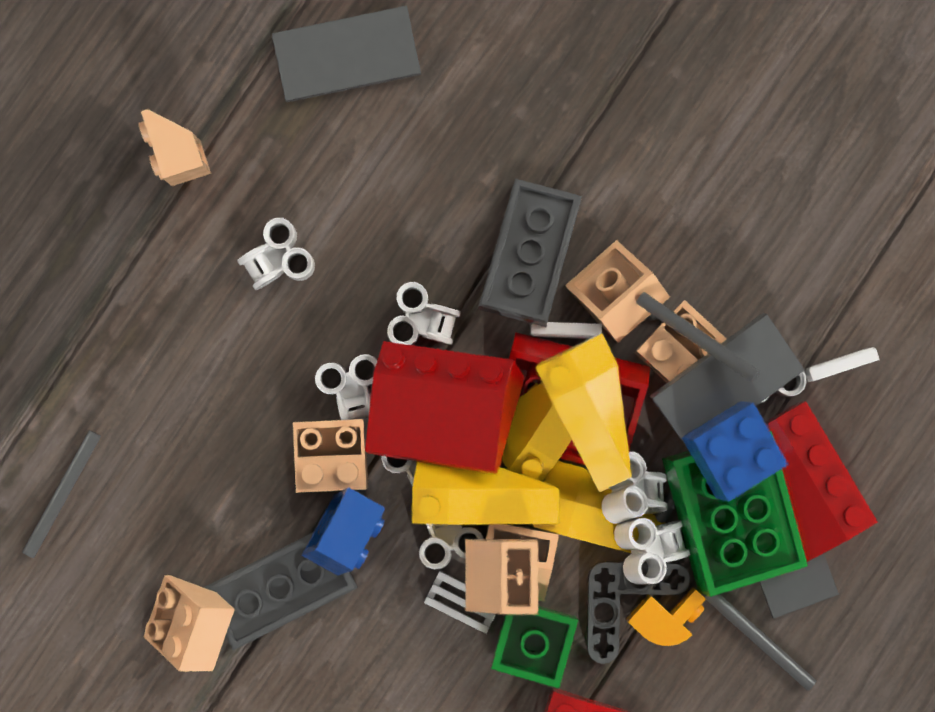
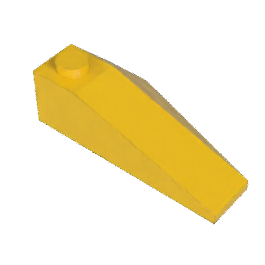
M603 333L538 363L536 366L546 390L599 492L632 477L618 364Z
M543 382L539 385L536 383L528 389L527 393L519 398L501 459L508 470L542 482L572 440Z
M558 461L543 482L559 488V523L532 524V527L631 553V550L622 549L617 545L614 539V531L617 524L609 522L602 512V500L606 495L612 493V489L607 488L599 492L588 470ZM644 514L637 517L649 519L655 526L664 524L657 521L653 514ZM636 526L632 531V537L635 542L639 538V531Z
M417 462L413 483L412 523L446 525L558 524L559 488L499 467L496 475Z

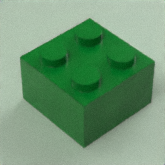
M538 606V614H505L492 658L491 669L560 688L578 618Z

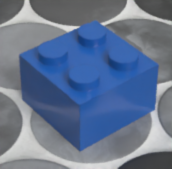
M740 401L682 437L714 496L724 501H731L788 465L752 402Z
M349 487L334 494L301 556L337 576L353 571L354 567L359 569L369 552L365 549L367 542L371 536L375 538L385 522V519L381 518L385 508Z

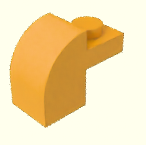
M692 587L675 607L668 612L651 595H647L628 615L626 621L644 638L654 644L662 646L677 645L693 635L683 624L687 620L692 623L701 615L705 609L701 604L706 598Z

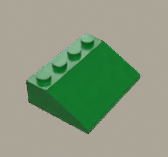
M689 451L662 458L677 516L682 521L683 526L681 530L686 549L690 551L689 560L698 592L712 597L808 566L782 469L728 502L717 499L714 496Z

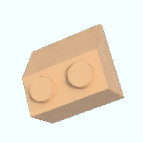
M617 240L565 285L596 322L602 324V328L617 343L651 315L647 310L636 304L643 292L661 304L670 298L653 272Z

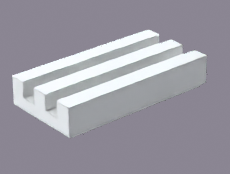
M548 322L546 327L531 324L530 335L533 337L591 339L602 333V324Z
M871 347L805 368L804 372L807 381L811 382L880 359L876 348Z
M439 571L424 603L487 634L496 614L475 612L485 617L482 623L434 599L435 595L438 594L466 608L465 599L440 587L442 581L466 592V584Z

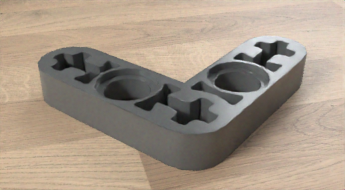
M603 561L593 565L588 575L587 649L591 658L597 663L605 664L613 661L618 655L620 594H681L686 591L690 583V576L686 568L677 563H666L667 571L665 576L670 575L672 569H676L677 574L683 576V582H678L676 588L672 589L670 583L660 581L658 582L660 588L653 589L654 584H646L642 588L633 587L624 575V562ZM643 562L641 569L648 572L647 562ZM601 568H607L608 573L614 575V580L607 582V593L614 592V599L606 596L593 598L594 591L601 593V583L594 579L595 574L601 573ZM599 603H609L613 607V617L607 622H599L594 617V608ZM593 626L602 629L614 626L613 634L606 632V641L608 644L613 645V648L606 651V656L604 657L600 656L598 650H593L594 644L600 643V632L593 633Z

